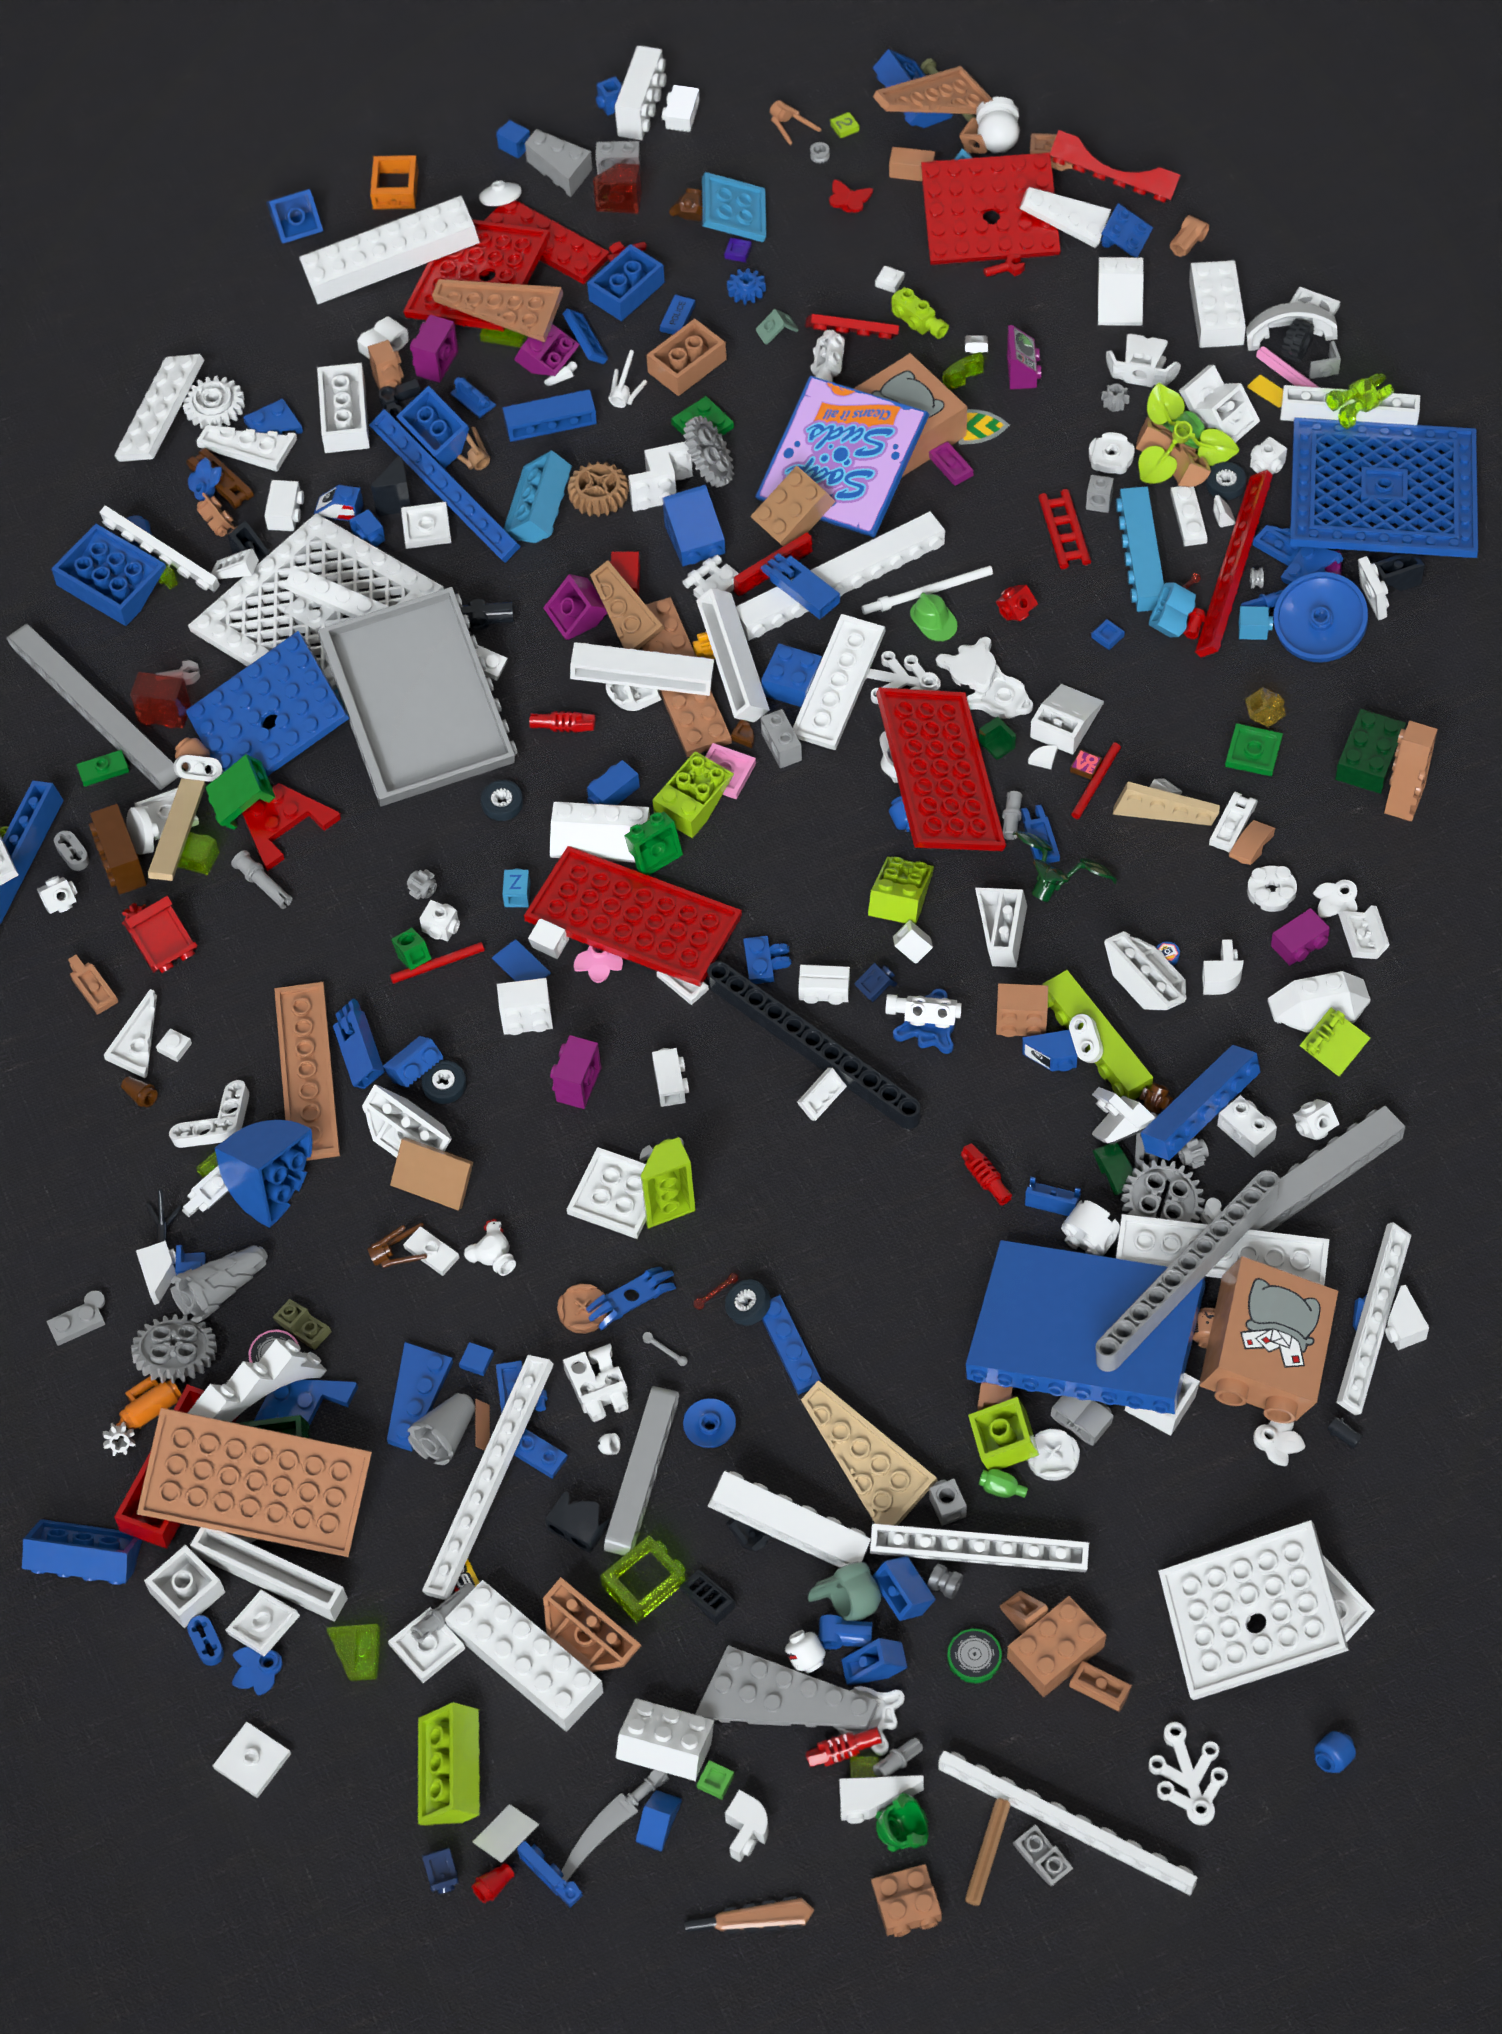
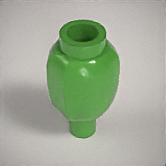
M997 1469L983 1470L978 1485L983 1486L985 1492L1003 1498H1009L1014 1495L1025 1498L1028 1490L1027 1487L1018 1485L1017 1480L1012 1475Z

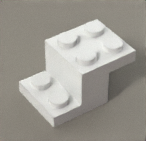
M1208 365L1179 390L1189 411L1199 417L1205 428L1221 430L1230 436L1235 443L1260 422L1242 384H1224L1215 365Z
M685 442L644 450L646 472L628 476L633 511L663 505L662 497L676 494L675 480L693 477L691 454L687 453L689 447L685 445Z

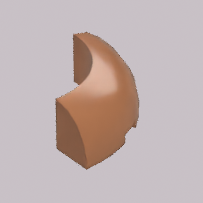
M1147 417L1138 436L1136 449L1143 452L1150 446H1159L1166 452L1174 440L1172 432L1163 425L1153 423ZM1177 443L1169 456H1172L1177 461V467L1173 476L1177 480L1178 486L1194 487L1205 481L1211 473V469L1204 457L1199 458L1195 453L1197 448L1190 447L1185 443Z

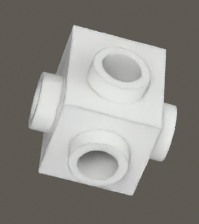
M1267 438L1261 445H1256L1253 448L1250 467L1256 473L1268 470L1271 474L1278 473L1285 464L1287 448L1273 438Z
M52 877L45 881L46 885L37 889L46 910L50 914L57 910L59 913L67 911L73 907L72 903L77 902L74 897L77 891L73 882H67L64 877Z
M430 900L420 917L422 932L427 933L434 939L449 941L452 934H456L460 926L456 909L448 904H440Z
M1319 1099L1305 1103L1301 1106V1110L1293 1114L1297 1122L1296 1128L1302 1136L1315 1140L1324 1138L1330 1130L1339 1125L1331 1104Z

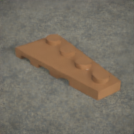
M608 560L590 574L623 648L639 650L665 629Z

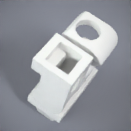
M611 1344L589 1351V1360L585 1352L563 1360L564 1370L575 1390L584 1414L588 1413L593 1422L601 1420L606 1416L603 1406L612 1403L615 1412L618 1413L629 1408L627 1386L619 1366L613 1367ZM590 1363H598L600 1373L597 1376L594 1375Z

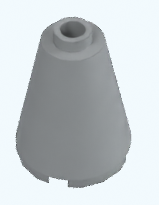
M457 1393L413 1423L407 1431L410 1432L408 1440L413 1449L425 1459L429 1456L435 1459L434 1464L446 1465L449 1463L475 1412L472 1398L466 1394Z

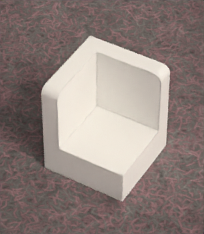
M539 919L528 939L534 949L558 959L569 937H567L565 929Z
M911 920L893 936L895 947L914 963H918L933 948L931 938Z

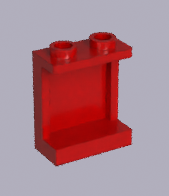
M168 896L131 916L123 923L153 973L160 970L162 974L174 967L172 962L181 958L184 961L195 954L193 950L197 947L196 942L193 943L171 907L172 902Z

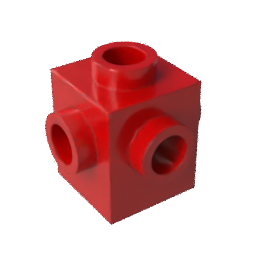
M1027 585L1009 587L995 601L999 607L1000 614L1007 621H1021L1029 616L1028 612L1038 605Z

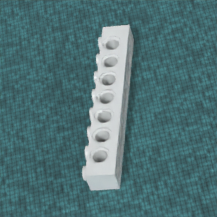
M872 1524L870 1554L1086 1572L1089 1542Z

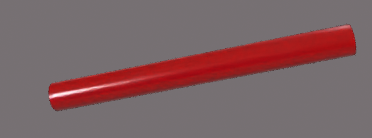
M1112 743L1071 813L1073 818L1080 819L1121 749L1118 743Z
M482 942L427 961L411 971L407 968L390 975L392 983L395 984L485 950Z

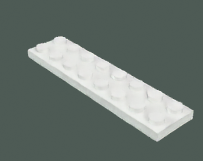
M1122 1214L1116 1259L1169 1267L1203 1232L1208 1224ZM1248 1230L1205 1276L1222 1278V1275L1243 1256L1324 1286L1329 1239Z

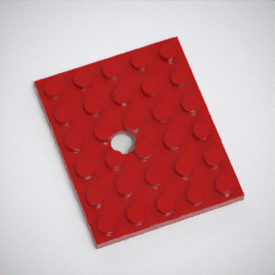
M1050 152L921 162L930 265L1007 259L1009 254H1019L1021 258L1060 255L1058 228L1020 209L1024 194L1029 187L1054 194ZM991 210L999 214L1000 219L996 224H988L983 219L984 213Z
M472 220L480 243L428 262L403 311L405 317L427 320L429 315L453 321L455 325L504 331L505 328L434 302L432 295L438 279L527 285L551 237L550 231L548 229ZM490 271L496 273L495 277L490 281L480 280L481 276L488 275Z

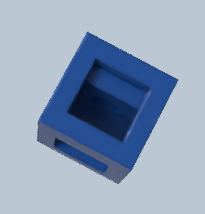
M369 509L349 520L351 532L358 538L374 547L379 546L385 541L383 526Z

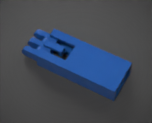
M778 553L774 556V559H770L767 562L768 565L764 564L761 567V570L770 577V581L818 619H821L840 603L839 592L791 555L786 559Z
M352 999L342 1007V1010L336 1013L338 1022L333 1025L352 1085L365 1089L385 1071L365 1012L361 1011L358 1001Z

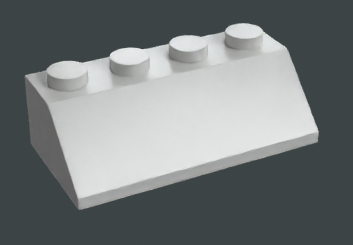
M554 802L551 818L550 857L560 858L567 846L607 861L635 862L634 857L628 852L624 835L630 832V828L633 825H641L650 820L649 807Z

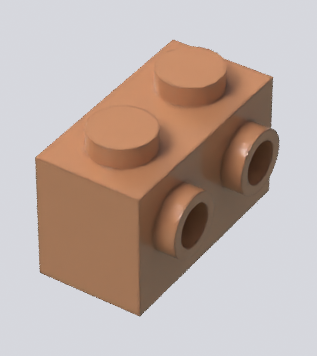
M389 340L367 346L372 374L379 390L384 386L396 388L395 386L400 385L401 378H404L402 369L398 365L401 363L398 351H393Z

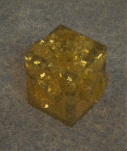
M1264 687L1245 699L1250 719L1267 727L1275 724L1286 715L1283 698Z

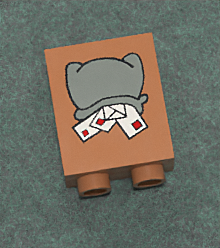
M911 353L854 388L929 413L927 422L902 477L930 460V450L945 442L953 445L967 436V406Z
M1241 1256L1222 1275L1199 1386L1214 1391L1215 1398L1223 1404L1241 1406L1248 1403L1264 1409V1416L1277 1423H1292L1299 1419L1317 1403L1338 1291Z

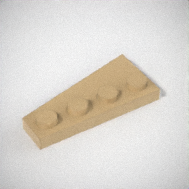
M1127 782L1114 805L1113 814L1211 826L1219 814L1220 805Z

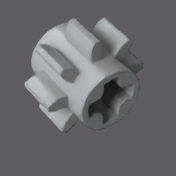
M1120 384L1107 385V391H1102L1101 400L1104 401L1103 407H1107L1112 412L1124 410V404H1129L1130 396L1127 395L1128 389Z
M427 869L424 872L421 870L414 871L407 880L408 889L411 890L409 894L417 900L420 897L423 899L430 898L437 888L436 880L433 879L435 875Z
M1193 1137L1178 1152V1155L1183 1165H1192V1168L1195 1169L1205 1165L1204 1161L1209 1156V1151L1203 1139L1198 1140Z

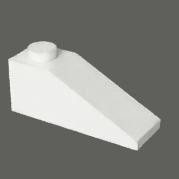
M923 1775L840 1779L841 1821L847 1820L848 1823L853 1824L861 1823L866 1819L875 1817L878 1811L885 1810V1807L892 1805V1800L895 1796L902 1793L914 1796L923 1791Z

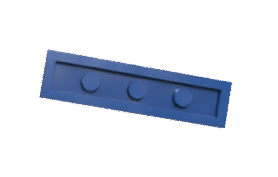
M781 1296L772 1298L770 1308L762 1318V1321L799 1395L809 1391L818 1380L822 1383V1380Z

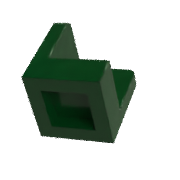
M996 717L979 728V743L998 760L1015 749L1016 735L999 717Z

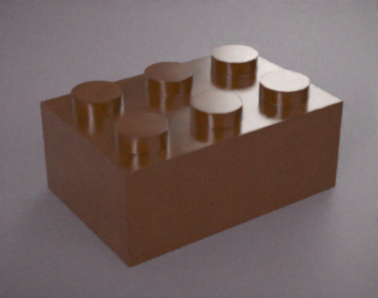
M118 804L91 812L90 815L93 822L89 823V827L111 887L116 886L120 895L146 886L137 854Z

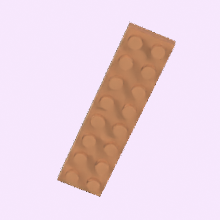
M671 597L646 604L665 629L641 647L642 651H656L696 657ZM659 690L687 757L691 756L695 751L698 753L709 751L712 743L720 746L732 743L729 731L711 691L710 696Z
M318 982L274 988L285 1120L297 1122L311 1128L312 1154L311 1157H307L306 1161L340 1156L324 983Z

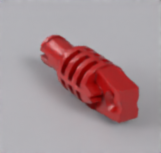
M554 711L551 714L531 713L529 719L530 728H547L553 732H558V730L560 732L573 731V733L593 731L596 724L595 715L579 712L572 713L571 711H567V713L565 711H560V713Z
M972 1143L964 1146L961 1156L965 1161L964 1164L983 1189L991 1192L1000 1206L1007 1204L1013 1195L1002 1183L1000 1173Z
M876 1726L857 1734L847 1732L846 1734L817 1743V1748L806 1752V1757L810 1767L823 1763L825 1766H829L858 1756L860 1750L883 1742L879 1729Z

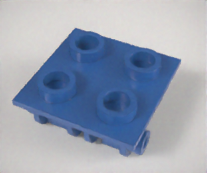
M1118 203L1101 233L1103 235L1101 239L1102 245L1108 248L1115 243L1127 253L1137 258L1153 227Z

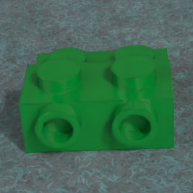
M664 811L662 813H653L650 816V820L641 825H633L630 828V832L624 835L628 852L634 857L637 871L645 875H651L683 855L675 823Z

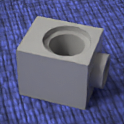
M1091 475L1087 490L1086 510L1109 513L1114 478Z
M955 1479L949 1481L940 1480L929 1488V1499L941 1526L966 1517L967 1506ZM944 1497H950L953 1499V1501L950 1503H944L941 1501V1499Z

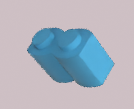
M1174 582L1165 583L1160 591L1157 605L1150 616L1149 626L1169 637H1179L1186 630L1187 616L1195 607L1196 594Z

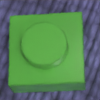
M708 1761L697 1783V1788L719 1799H723L734 1777V1772Z

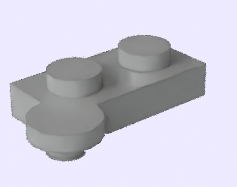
M90 1291L84 1298L85 1304L47 1321L57 1346L105 1325L99 1311L105 1305V1297L100 1291Z

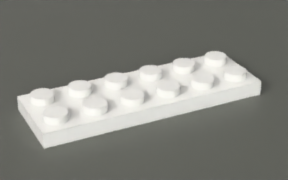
M200 354L165 358L114 455L119 462L154 459L204 362Z
M841 614L793 726L798 739L836 750L884 636V626Z

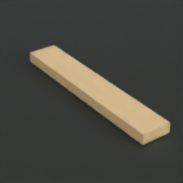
M181 778L148 871L149 878L173 881L205 789V781Z

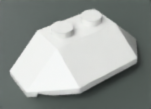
M1124 931L1105 940L1104 943L1113 976L1143 1009L1168 1010L1185 1002L1186 980L1154 946L1138 938L1130 937V934Z
M1343 971L1294 980L1268 998L1274 1022L1284 1023L1289 1027L1304 1032L1312 1031L1331 1007L1335 1011L1339 1010L1345 1015L1344 1018L1354 1023L1370 1003L1364 979Z
M374 1085L362 1105L373 1141L396 1158L401 1139L404 1137L442 1151L446 1150L452 1139L445 1126L408 1099L381 1086Z

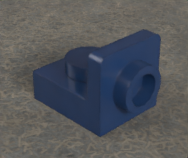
M874 963L854 984L870 1001L874 1002L889 985L895 987L898 983L893 979L895 974L886 965L881 967Z

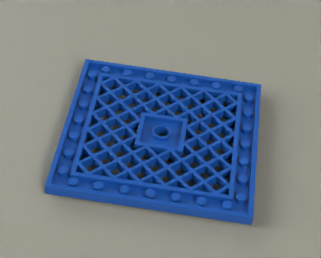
M1294 417L1290 546L1477 558L1476 429ZM1328 443L1331 446L1327 448L1324 444ZM1350 444L1353 446V448L1350 449L1347 447V445ZM1374 446L1377 449L1373 451L1369 447ZM1396 447L1399 451L1395 452L1393 448ZM1420 449L1422 452L1418 453L1415 450ZM1442 450L1445 454L1441 455L1438 451ZM1339 451L1342 454L1338 456L1335 452ZM1363 453L1365 456L1361 457L1358 454ZM1385 454L1388 457L1384 459L1381 455ZM1407 455L1411 459L1407 460L1404 458V456ZM1431 457L1434 460L1430 462L1426 458ZM1328 458L1331 461L1327 463L1324 459ZM1350 459L1353 463L1349 464L1347 460ZM1374 461L1376 464L1372 465L1369 462ZM1396 462L1399 466L1395 467L1393 463ZM1420 464L1422 467L1418 468L1415 465ZM1442 465L1445 469L1441 470L1438 466ZM1339 466L1342 469L1338 471L1335 467ZM1431 472L1433 476L1430 477L1426 473ZM1327 473L1330 476L1326 478L1323 474ZM1350 474L1353 478L1349 479L1346 476ZM1419 479L1422 482L1419 484L1415 480ZM1442 480L1445 484L1441 485L1439 481ZM1338 481L1341 483V485L1337 486L1335 482ZM1431 487L1434 491L1430 492L1427 488ZM1327 488L1330 491L1326 493L1323 489ZM1351 490L1353 493H1352V494H1348V493L1345 492V491ZM1419 494L1422 498L1418 499L1415 495ZM1442 495L1446 499L1442 501L1438 497ZM1338 496L1342 500L1337 501L1334 498ZM1430 502V503H1432L1434 506H1433V507H1429V506L1427 505V503ZM1326 503V504L1329 505L1330 507L1325 508V507L1322 506V505ZM1350 505L1353 508L1349 510L1346 506ZM1372 506V507H1374L1376 510L1371 511V510L1369 509V507ZM1396 508L1399 511L1395 513L1392 509ZM1419 509L1423 513L1418 514L1415 511ZM1443 511L1445 515L1442 516L1438 512ZM1338 512L1341 515L1337 517L1336 515H1334V513ZM1361 513L1364 517L1360 518L1357 515ZM1385 515L1387 519L1384 520L1380 516ZM1407 516V517L1410 518L1411 520L1406 521V520L1403 519V518ZM1431 518L1434 521L1430 523L1426 519ZM1327 519L1329 522L1325 524L1322 520ZM1349 520L1353 524L1348 525L1345 522ZM1373 522L1376 525L1372 527L1368 523ZM1395 523V524H1397L1399 527H1398V528H1394V527L1392 526V524ZM1419 525L1422 529L1418 530L1415 526ZM1442 526V527L1445 528L1446 530L1441 531V530L1438 529V528Z

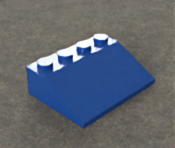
M95 524L53 566L52 572L58 587L127 626L142 610L166 568V564Z

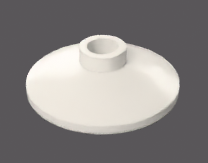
M496 181L492 186L483 190L479 198L480 202L484 205L500 206L516 200L522 191L518 184Z

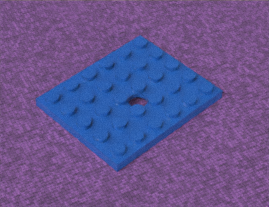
M299 631L185 711L202 743L210 751V758H215L220 762L222 773L247 754L262 762L267 776L350 719L305 638ZM277 715L275 727L269 730L263 727V722L267 716Z

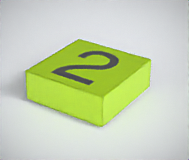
M850 112L831 119V126L840 139L859 131V125Z

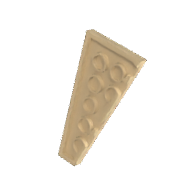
M819 1380L801 1399L874 1523L898 1526L929 1491V1488L937 1482V1478Z

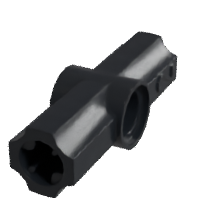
M475 599L470 601L468 605L460 607L462 615H467L470 627L475 630L485 629L489 624L514 622L512 602L487 603L485 600Z

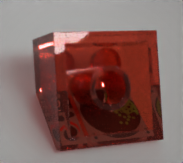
M617 163L594 177L596 211L639 214L642 196L639 164Z

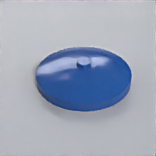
M1315 572L1297 578L1280 594L1274 609V626L1281 644L1294 656L1310 662L1333 661L1350 653L1362 640L1368 625L1367 603L1360 589L1346 577L1330 572Z

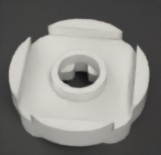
M1109 432L1102 434L1101 438L1093 439L1089 446L1091 467L1096 471L1105 473H1125L1134 459L1133 444H1130L1127 441L1128 438L1119 433ZM1114 451L1115 455H1108L1107 453Z
M1264 866L1254 869L1247 887L1250 901L1253 904L1255 902L1260 905V909L1270 912L1281 911L1287 908L1288 904L1295 899L1297 891L1296 880L1285 866ZM1269 885H1274L1277 888L1275 892H1271V890L1266 887H1268Z

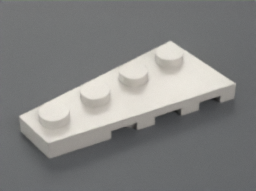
M206 425L196 442L199 448H206L209 451L278 472L295 444L297 437L296 433L278 435L275 431H268L266 434L256 433L253 429L235 431V428Z

